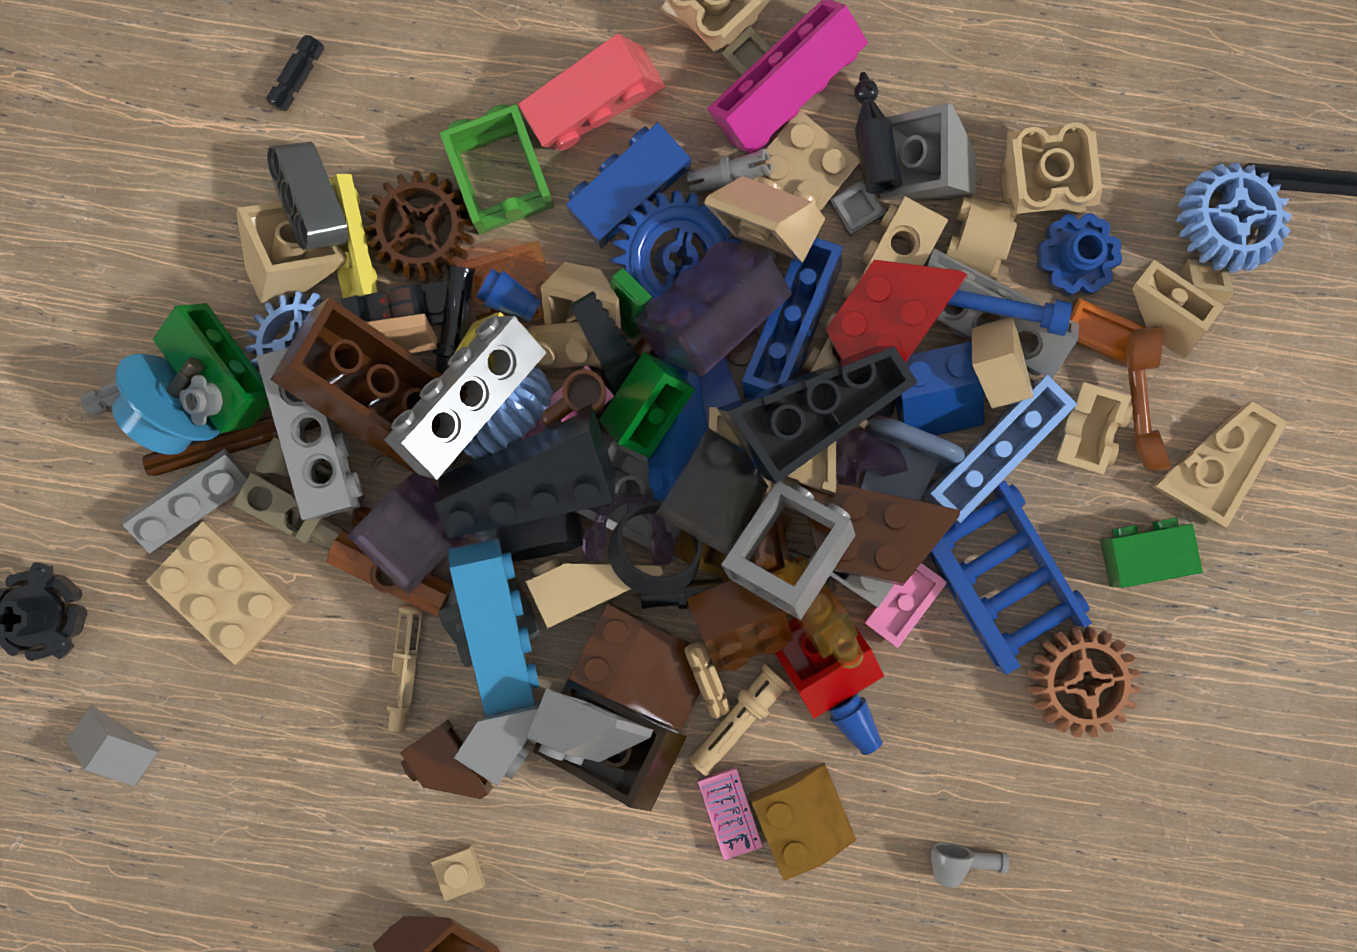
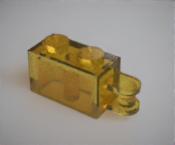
M801 555L773 575L795 586L809 565V562ZM824 584L803 618L799 620L794 616L792 617L824 659L833 654L844 668H855L863 660V652L856 639L858 633L848 611L829 587Z

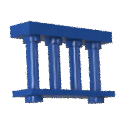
M1002 481L993 490L997 498L969 514L961 523H954L928 556L941 578L947 582L948 590L997 671L1007 675L1021 667L1015 655L1019 654L1020 647L1070 618L1074 625L1084 628L1092 623L1086 614L1090 611V608L1085 598L1078 590H1071L1022 509L1025 505L1022 494L1014 484L1008 486L1006 481ZM1006 512L1018 533L968 564L964 561L958 563L951 551L955 547L954 543ZM1027 547L1039 569L989 599L983 597L980 599L972 586L977 582L976 577ZM1049 583L1061 604L1010 635L1007 632L1001 634L993 621L998 618L997 613Z

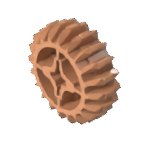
M1071 626L1068 631V638L1063 632L1056 631L1054 639L1057 645L1054 646L1052 643L1044 640L1041 643V647L1047 652L1045 657L1033 654L1031 658L1034 662L1040 664L1039 671L1034 669L1027 671V676L1038 679V684L1027 687L1028 693L1041 695L1032 703L1034 709H1046L1042 717L1044 722L1050 724L1056 721L1055 729L1057 731L1065 733L1070 728L1071 735L1076 738H1081L1084 730H1086L1088 736L1092 738L1098 737L1099 725L1108 733L1114 732V725L1111 719L1114 718L1121 723H1125L1127 718L1122 709L1124 707L1132 710L1137 708L1135 702L1128 700L1130 693L1139 694L1141 692L1140 687L1131 684V679L1140 677V671L1127 668L1134 662L1135 656L1131 653L1122 654L1126 644L1121 640L1112 642V633L1108 631H1102L1097 636L1096 628L1087 626L1082 635L1079 627ZM1085 648H1093L1101 653L1107 660L1111 670H1095L1091 658L1086 656ZM1071 653L1072 656L1068 657L1069 667L1063 675L1055 677L1059 664ZM1083 674L1096 678L1084 683V689L1072 685L1077 684V681L1083 680ZM1112 686L1108 698L1100 706L1099 696L1105 688ZM1055 693H1072L1076 704L1081 706L1082 714L1067 712L1059 703Z

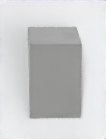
M94 706L88 708L67 740L85 771L132 786L138 785L160 752L159 749Z

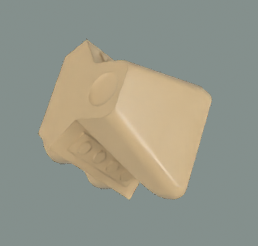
M664 0L665 3L659 9L667 17L695 32L715 52L720 48L725 50L749 26L754 28L757 24L759 13L770 0Z
M1072 122L1060 127H1029L1022 131L1007 132L1006 157L1002 160L999 167L1002 197L1004 203L1014 205L1017 214L1051 210L1082 215L1086 214V206L1099 205L1102 194V182L1096 131L1089 123Z

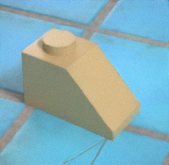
M1153 260L1132 288L1146 327L1162 326L1163 345L1184 359L1224 308L1223 304L1156 260Z

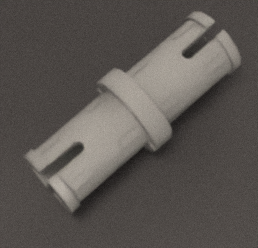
M763 148L757 152L734 159L731 156L723 157L718 164L689 170L687 172L688 182L704 179V182L691 185L689 189L691 193L699 196L702 193L722 188L741 176L754 179L764 175H771L773 171L772 163L755 167L756 163L769 160L770 156L767 150Z

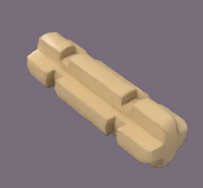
M697 641L689 644L685 648V654L710 716L716 719L727 715L731 711V707L705 643Z

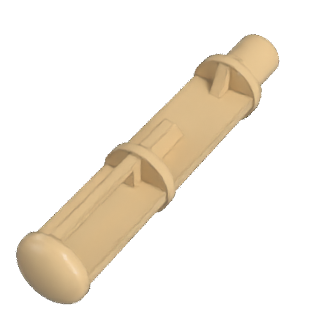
M404 604L398 608L392 672L399 676L397 700L386 706V710L390 714L388 731L404 732L406 716L411 712L423 614L422 609L412 604ZM401 614H407L403 648H397ZM413 615H419L415 650L409 649Z

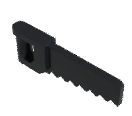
M592 291L572 303L571 310L602 367L601 372L615 396L620 389L619 385L626 380L641 355L633 351V346L627 343V338L621 334V329L615 326V321L612 317H608L609 312L602 308V302L596 299V293Z

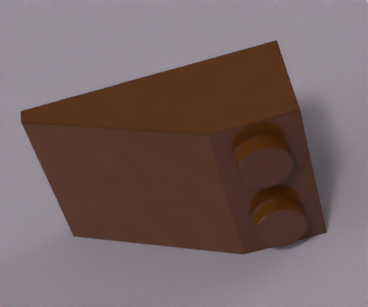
M611 602L606 604L569 677L570 680L607 699L679 730L682 729L700 693L685 654L686 646L692 643Z

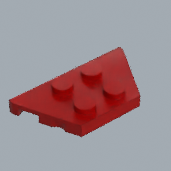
M874 260L832 319L826 331L842 360L876 346H895L906 363L968 275L959 270Z

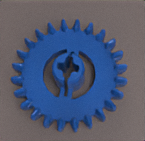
M678 190L672 192L670 203L663 193L656 194L657 207L649 200H642L641 206L644 215L635 210L628 211V216L634 225L620 224L618 229L627 238L626 240H615L612 242L613 246L623 251V255L611 258L610 262L622 265L652 296L646 319H651L659 312L658 323L662 326L668 323L672 315L676 327L683 326L686 315L690 323L697 325L700 320V311L706 317L712 318L714 315L712 303L719 307H725L726 301L722 293H735V287L729 282V279L741 277V273L733 268V264L742 261L743 256L733 253L732 250L741 243L740 239H729L728 235L731 232L721 224V221L714 214L710 213L711 211L704 204L705 200L698 206V198L695 193H690L685 203L682 194ZM677 229L674 241L663 243L657 248L654 255V264L657 271L665 276L663 285L654 276L650 265L651 249L656 239L664 232ZM694 234L702 243L706 254L705 269L697 282L688 288L680 290L682 278L691 275L698 265L699 256L696 248L691 244L692 235ZM670 253H676V256L682 259L680 266H675V263L669 260Z

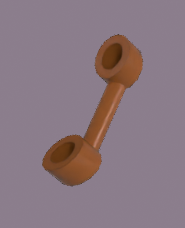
M1162 326L1136 329L1130 335L1126 348V364L1133 406L1135 447L1140 461L1149 471L1171 469L1161 435L1158 430L1152 431L1145 373V370L1156 369L1160 366L1163 346Z

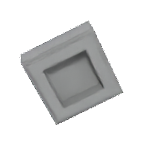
M864 179L831 198L828 202L849 237L885 215L875 195L866 192Z

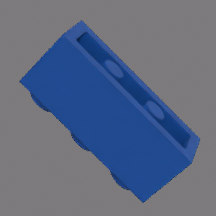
M658 122L650 130L646 126L640 129L630 139L629 144L631 147L620 156L615 153L607 158L599 167L598 171L600 174L590 183L587 181L581 182L568 195L570 201L566 206L569 214L600 248L620 232L618 229L620 224L628 225L632 221L628 216V211L635 210L641 213L643 211L641 206L642 200L646 199L653 203L656 200V194L664 193L691 169V158Z

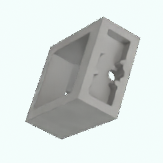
M778 482L771 489L721 565L730 580L801 620L856 535L850 520L851 517L844 509L832 503H829L827 507L813 500L814 496L800 485L793 484L789 487L782 482ZM786 505L832 529L795 586L790 585L749 561Z

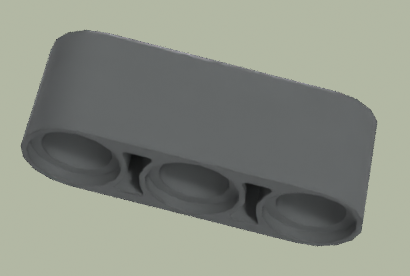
M310 141L269 146L267 151L269 172L299 247L302 250L344 245L348 237L346 220L314 143Z

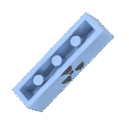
M1046 375L1036 379L1031 384L1034 398L1011 404L965 451L963 461L950 466L924 492L923 496L931 504L960 510L959 518L955 523H961L1077 405L1050 376Z

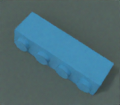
M499 539L448 549L449 568L485 716L535 705L532 689L539 688L540 685L535 663L527 664L524 653L532 652L527 627L519 628L516 616L524 615L519 590L510 592L508 579L515 578L511 553L502 554Z

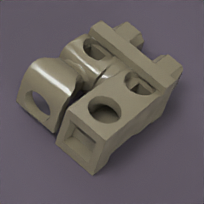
M274 436L255 468L260 473H250L232 505L305 544L315 542L316 544L331 548L341 530L345 529L328 520L329 516L313 521L302 520L293 487L289 491L262 474L278 473L290 478L279 437ZM321 462L316 468V477L323 484L331 479L333 469ZM363 495L358 497L360 505L365 498ZM359 507L344 512L352 516Z

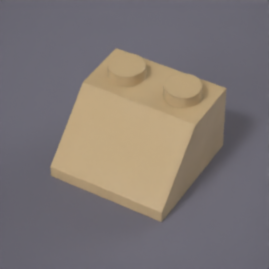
M741 176L708 195L704 202L707 208L735 237L802 263L825 220V217L815 206L816 200L812 196L799 190H794L792 194L782 191L778 184L764 177H759L758 181Z

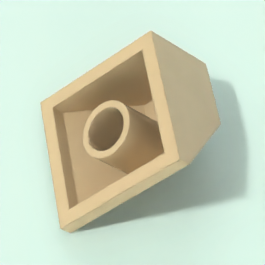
M281 201L237 208L236 215L245 269L260 303L279 300L280 295H286L288 298L294 297L297 291L304 293L345 264L346 257L340 245L302 250L297 243Z
M564 262L541 285L545 325L577 322L571 310L572 303L594 291L596 299L602 302V308L609 312L608 317H612L615 321V326L621 329L619 299L600 269ZM589 365L602 369L601 365Z

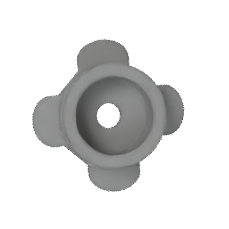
M202 375L193 376L191 385L187 389L180 391V403L184 410L191 414V420L197 426L205 425L207 416L216 415L221 410L222 395L219 388L214 383L207 382Z

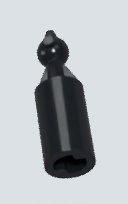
M861 72L859 82L854 90L856 100L862 104L855 127V135L865 189L869 194L888 193L902 186L891 121L885 118L874 102L878 97V86L869 79L866 72Z

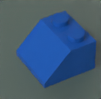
M972 341L911 355L906 365L918 383L895 398L900 422L935 436L984 425V390L972 366Z

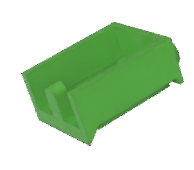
M505 104L495 106L489 109L485 116L472 121L470 119L457 120L451 123L447 130L439 132L470 218L479 235L555 207L517 104L510 107ZM517 134L538 190L517 198H508L498 205L481 210L460 154Z

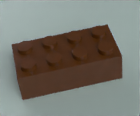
M329 297L308 313L270 380L413 473L415 471L384 439L393 430L391 425L394 420L404 411L411 410L421 399L420 392L433 379L440 378L442 374ZM461 388L460 399L464 402L468 392ZM438 414L433 418L431 423L432 432L434 434L437 433V431L440 428V418Z

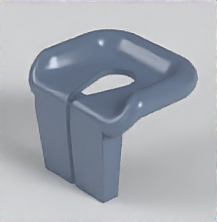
M881 415L874 416L867 421L864 430L866 440L872 449L860 488L920 501L934 472H941L953 464L960 463L965 457V452L960 446L906 423ZM905 444L910 445L912 447L910 449L906 448Z

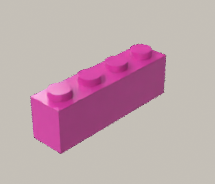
M821 0L707 108V111L732 145L748 154L753 153L755 150L765 146L770 136L785 122L793 119L798 114L799 109L813 95L821 92L828 85V81L839 70L852 63L856 59L858 52L868 44V41L845 4L833 0Z

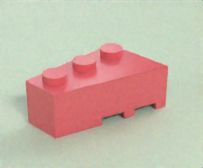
M617 33L521 101L518 106L542 147L563 151L575 145L580 140V136L602 126L611 118L664 89L666 85L643 46Z

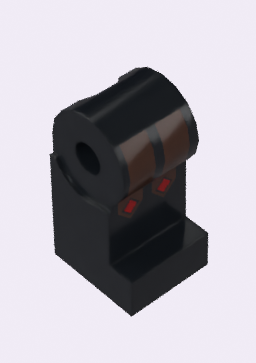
M404 285L365 296L354 295L341 299L342 306L365 322L425 314L427 318L422 287L420 285Z

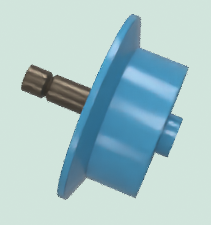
M134 354L125 357L118 364L115 371V380L120 394L113 402L112 413L119 427L135 442L152 451L174 455L184 452L192 441L210 440L220 433L208 416L205 425H195L191 420V414L184 410L179 400L180 391L187 389L191 385L192 377L199 375L204 368L203 363L199 359L189 357L178 374L166 359L154 355Z

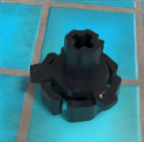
M34 562L29 571L8 576L5 583L9 588L0 589V646L10 656L25 653V657L29 661L49 656H55L58 659L64 658L75 647L71 639L80 635L84 628L87 609L83 606L68 608L67 624L62 629L60 624L65 613L64 602L59 595L51 592V588L57 589L67 603L80 600L82 597L81 589L65 576H53V566L41 562ZM28 581V585L20 586ZM43 643L46 646L44 649L30 650V647Z

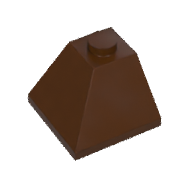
M403 916L373 943L376 952H500L493 943L455 920L445 917Z

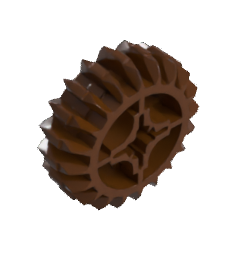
M419 171L413 172L412 182L408 183L403 174H398L397 182L399 186L395 189L388 182L383 183V188L388 193L385 198L377 194L372 195V200L379 208L378 210L367 209L365 213L368 218L376 221L364 226L365 233L375 236L367 242V246L372 251L380 250L375 260L380 265L389 262L387 271L392 275L397 274L402 269V278L405 281H411L417 270L419 281L426 283L428 271L432 270L434 276L440 280L444 277L441 269L443 265L446 264L447 267L448 265L457 266L452 260L455 255L461 259H467L468 254L460 247L461 244L473 245L475 241L473 236L464 233V231L472 230L475 227L470 218H465L469 215L465 203L460 204L463 201L461 190L458 189L451 192L453 183L449 179L443 180L438 185V176L433 172L427 176L425 183H423V178ZM419 197H428L440 202L435 206L431 203L425 208L418 209L412 207L407 201ZM398 209L402 216V224L394 233L396 237L391 241L389 233L390 223ZM451 213V232L446 243L442 245L437 232L442 223L445 222L444 217ZM409 214H413L417 220H421L427 228L426 232L432 238L430 241L423 233L419 234L416 231L415 223L409 217ZM417 245L427 246L433 252L429 256L412 258L400 254L405 248L410 250Z

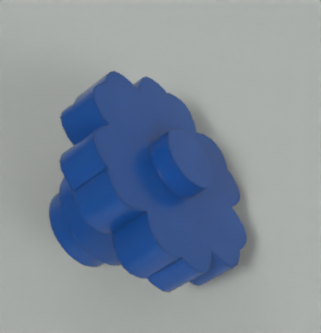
M1092 213L1085 214L1079 220L1072 214H1066L1046 228V240L1036 247V255L1038 257V270L1043 273H1049L1048 285L1050 288L1059 290L1065 296H1071L1079 290L1085 295H1092L1112 282L1113 275L1111 270L1122 262L1120 252L1121 241L1114 236H1109L1110 224L1106 220L1098 219Z

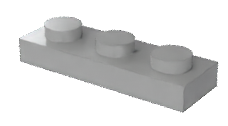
M224 448L123 517L122 525L150 554L238 494L249 475Z

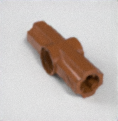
M341 530L339 536L334 540L326 563L371 584L377 591L389 593L436 617L439 616L438 611L442 610L449 599V592L453 587L452 583L409 563L402 556L393 555L345 530ZM387 562L394 563L400 571L399 580L394 585L387 584L381 577L382 567Z

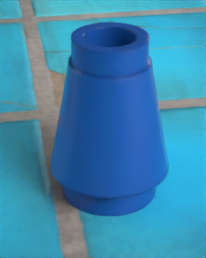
M494 269L490 270L476 297L485 302L484 307L520 319L523 318L528 322L531 321L541 302L540 299L534 297L530 291L504 270L499 273Z
M856 693L829 710L832 714L830 720L859 749L862 755L871 754L882 745L883 741L879 736L864 697H859Z

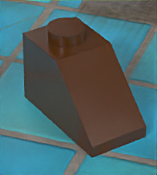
M446 720L400 752L404 758L401 761V765L405 773L413 782L418 780L423 788L478 799L487 796L493 788L489 780L454 758L464 742L449 720Z

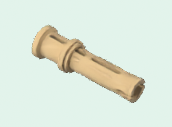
M764 663L761 667L763 672L747 690L741 689L738 693L737 699L739 702L715 727L698 749L688 757L689 762L703 775L708 776L710 771L736 744L757 718L760 720L763 717L766 718L770 714L768 709L784 691L789 692L793 688L769 664Z

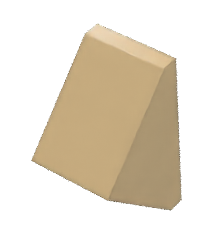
M1008 317L972 328V366L991 408L994 409L1034 398L1014 318Z

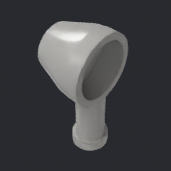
M938 842L933 844L931 851L934 880L942 886L955 888L961 885L970 869L994 870L998 873L1006 874L1009 869V856L1006 852H999L998 854L972 852L968 848L955 843Z

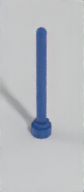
M958 290L948 303L951 306L1038 322L1041 328L1047 329V333L1065 336L1072 311V303L1054 300L1053 304L1045 302L1044 306L963 290Z

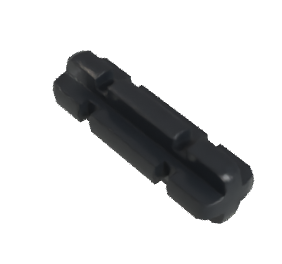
M304 35L296 47L299 51L291 55L276 80L279 83L278 86H273L267 95L269 104L280 111H287L295 99L292 97L293 93L300 91L314 67L312 61L318 60L324 50V45L310 35Z

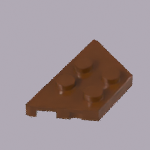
M837 483L835 496L799 484L814 496L813 500L826 507L829 503L835 504L844 509L851 517L850 520L856 536L833 571L900 586L905 585L960 515V510ZM807 516L817 553L832 529Z

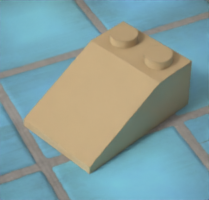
M559 558L532 569L535 577L526 581L547 628L631 589L618 578L610 562L570 561L561 565ZM632 563L636 568L649 575L660 576L665 572L661 564Z

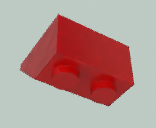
M835 595L806 611L801 620L794 618L789 621L793 641L788 642L782 650L774 653L813 719L885 677L872 649Z

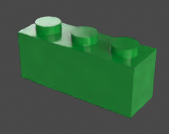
M207 303L175 306L152 340L177 374L189 357L197 358L203 363L204 368L199 375L205 377L207 382L214 383L222 395L221 410L216 415L208 416L220 433L251 428L269 405L261 375L250 363V360Z

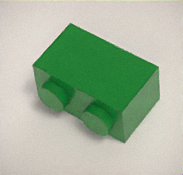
M643 352L599 421L618 444L650 458L696 389L675 367Z
M1177 517L1152 521L1153 529L1139 532L1137 525L1112 529V537L1100 539L1109 587L1125 588L1203 573L1194 525L1178 524Z

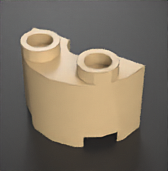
M972 195L969 198L963 196L955 220L962 222L958 237L950 236L944 254L997 280L1001 260L1007 259L1016 231L1017 222H1014V217H1016L1017 213L1015 208Z
M1082 382L1078 384V394L1076 400H1074L1077 405L1060 422L1057 436L1062 437L1059 449L1055 451L1056 461L1104 475L1107 466L1111 467L1117 458L1119 444L1113 442L1117 428H1125L1129 423L1133 410L1132 404H1129L1132 396Z

